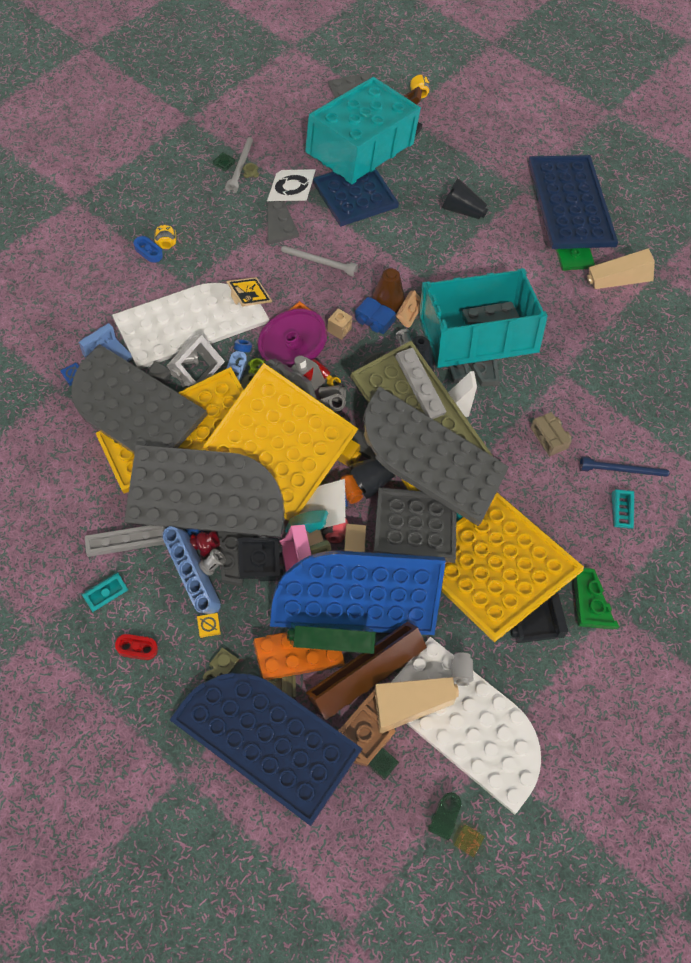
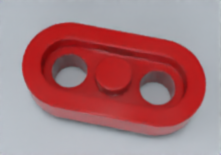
M123 634L115 642L118 654L123 657L151 660L158 653V646L155 640L149 637ZM130 644V648L126 650L123 649V646ZM146 647H150L151 651L145 653L144 649Z

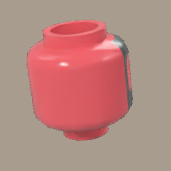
M345 518V523L323 528L322 535L330 543L342 542L345 539L348 520Z

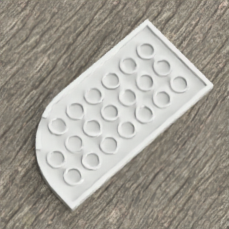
M224 283L201 284L112 315L128 351L131 353L132 359L139 369L151 366L154 361L159 363L175 357L193 336L202 334L212 344L269 322V318L261 304L242 307L239 302L236 305L231 297L229 285Z
M430 637L425 642L427 648L420 652L418 656L413 657L391 683L452 677V659L454 656ZM473 671L474 680L468 686H458L459 697H456L453 705L409 722L407 725L515 815L533 791L539 777L541 751L538 737L531 722L521 709Z

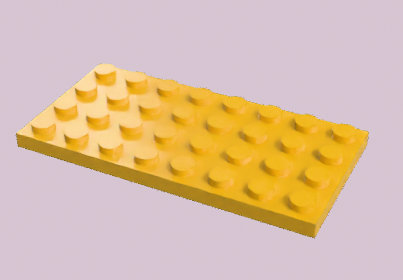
M231 367L178 392L206 410L208 414L178 448L201 450L244 391ZM96 432V436L124 494L129 492L134 454L102 432Z

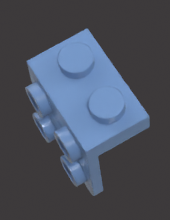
M109 323L79 341L85 358L100 344L127 362L132 359L131 353L116 339L114 329Z

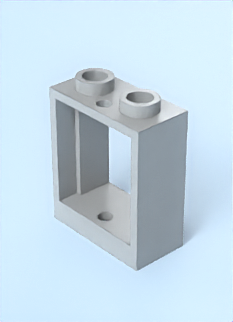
M201 334L193 336L166 366L170 370L171 375L177 378L182 383V387L186 389L213 376L225 361ZM194 349L210 366L197 381L181 365Z

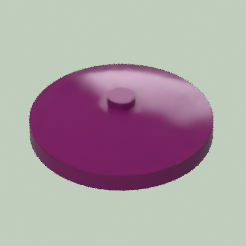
M292 309L285 311L271 319L261 331L258 339L259 352L265 362L270 359H277L291 368L295 365L294 360L297 356H304L312 360L320 354L327 341V327L321 316L312 310Z

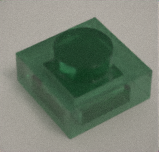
M224 152L213 160V165L225 172L235 164V159Z
M382 747L368 764V767L385 781L398 766L399 761Z

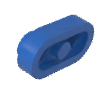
M140 236L134 240L136 252L149 262H159L163 258L162 249L148 237Z

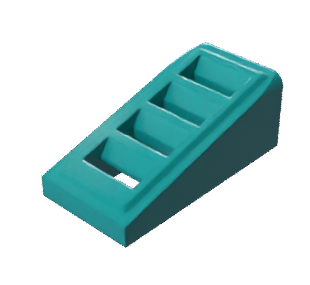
M615 489L612 492L614 527L634 529V491ZM620 498L627 499V502L620 501ZM619 505L627 506L628 509L619 508ZM619 512L628 513V516L619 515ZM619 519L628 520L629 523H620Z

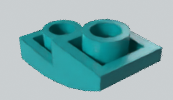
M316 510L296 515L290 518L285 532L288 533L290 527L295 525H305L309 533L321 530L326 525L328 512L326 510Z

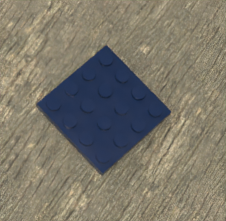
M376 168L374 171L368 172L357 179L354 184H350L344 177L337 175L335 172L313 178L314 186L340 227L398 208L399 202Z

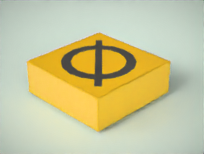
M218 613L197 616L200 638L221 634Z

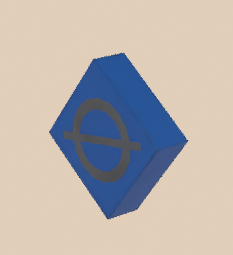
M77 363L60 370L69 386L72 385L74 375L79 367Z

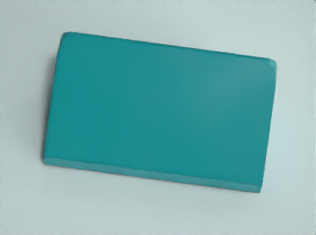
M116 572L81 593L91 611L94 612L128 591V588Z

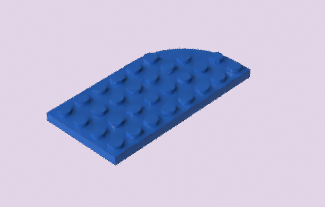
M325 551L313 554L294 564L278 582L272 598L270 627L291 628V622L365 625L375 632L392 633L404 623L409 622L418 627L421 635H435L446 563L445 557L353 551Z

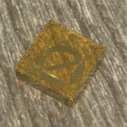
M464 825L454 846L474 858L485 836Z

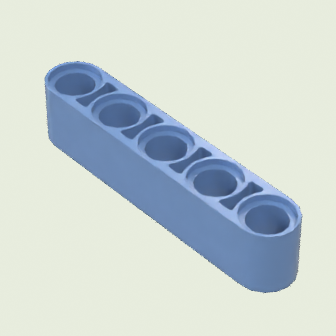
M173 526L167 527L163 532V540L196 611L204 614L217 613L221 605L220 600L208 575L199 567L201 560L190 543L188 533Z

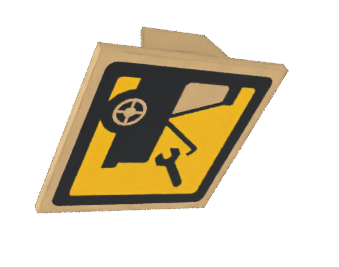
M257 277L227 281L231 289V297L236 305L239 302L242 307L272 302Z

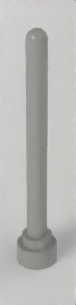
M251 137L247 138L232 179L228 180L225 185L227 192L234 190L233 193H237L238 179L253 143Z
M287 246L281 247L283 253L343 270L351 277H354V272L358 270V264L353 262L344 264Z

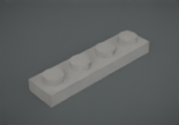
M414 348L397 353L395 358L424 414L431 419L445 415L447 411Z
M148 525L86 535V554L88 557L164 545L163 532L166 527Z

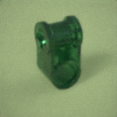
M447 793L440 799L436 811L431 818L432 822L427 831L448 841L453 833L462 804L460 797L456 793ZM449 799L452 800V805L455 806L451 809H448V804L445 803Z

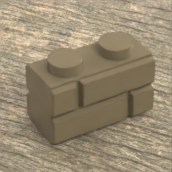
M552 412L533 420L531 430L549 457L569 448L572 442L571 435L563 429L560 419L555 417Z

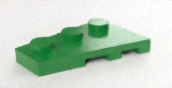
M584 568L574 578L578 626L618 629V622L613 619L611 614L612 608L604 598V590L595 569Z

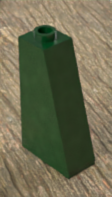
M291 622V628L287 630V640L290 641L293 647L374 654L376 632L365 625Z

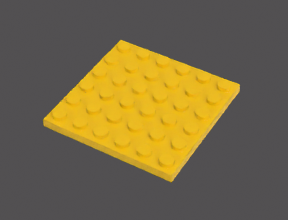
M263 363L201 450L241 454L262 464L272 474L280 488L284 500V519L289 522L290 518L299 515L354 437L358 428Z
M496 493L479 526L464 517L456 522L455 563H445L441 591L495 643L583 571L584 566L500 494Z

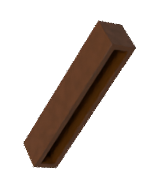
M409 622L404 623L375 644L374 654H360L307 691L306 694L315 711L324 720L333 717L343 707L351 704L357 697L368 692L378 682L385 680L389 674L403 667L413 657L418 656L420 652L427 648L418 627Z

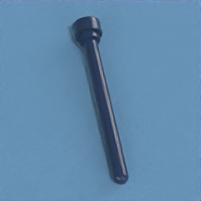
M581 456L580 465H583L580 471L588 472L593 469L664 477L670 474L667 469L597 462L586 456Z

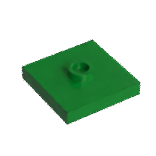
M590 248L556 249L562 271L589 269V267L595 266Z

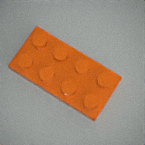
M287 633L255 638L253 641L261 678L265 680L344 666L345 664L342 651L293 647L290 641L287 640Z

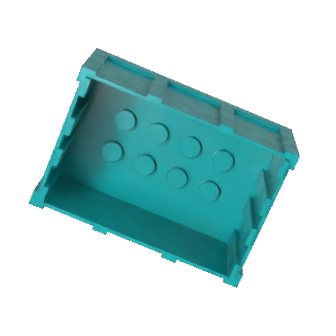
M372 77L309 114L305 152L313 158H317L327 168H331L337 175L344 177L350 184H354L357 179L368 172L374 171L377 166L390 158H394L397 153L414 144L421 107L375 77Z
M525 268L518 269L517 271L487 273V275L467 278L458 277L453 278V280L431 283L430 281L422 282L419 319L425 337L430 342L432 356L437 368L540 352L548 315L546 311H543L526 276ZM512 302L519 315V318L466 325L462 317V310Z

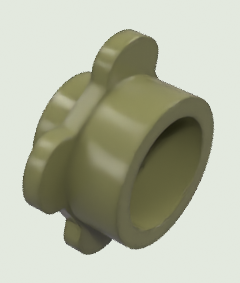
M247 163L243 167V176L245 178H257L259 176L257 172L258 166L254 163Z

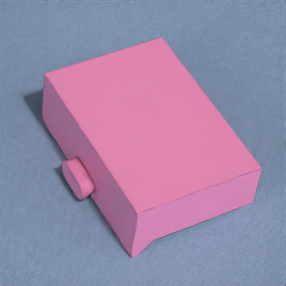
M305 525L291 526L285 538L279 541L280 545H282V556L286 572L300 560L311 556Z

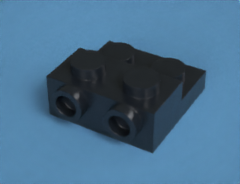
M238 538L239 579L279 581L280 576H283V563L280 564L279 557H282V545H279L278 538Z

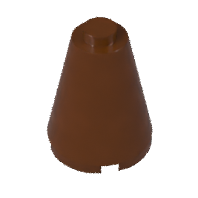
M388 268L383 271L371 298L378 301L381 305L389 307L395 313L399 311L405 296L399 271Z

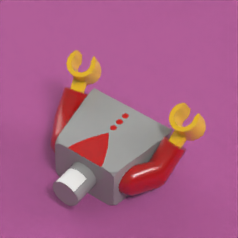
M297 356L294 360L295 365L291 367V369L312 381L314 391L325 383V378L327 379L328 386H334V380L337 383H341L338 377H332L330 375L331 372L315 359L310 360L304 356Z

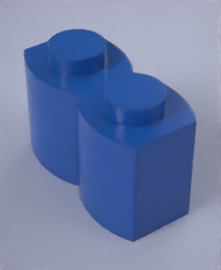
M367 297L355 310V318L358 323L370 326L374 332L384 334L395 322L396 313L389 307L381 305L375 299Z

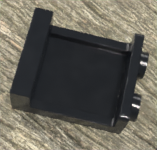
M559 593L551 596L510 630L512 638L515 637L516 644L558 639L566 636L568 628Z

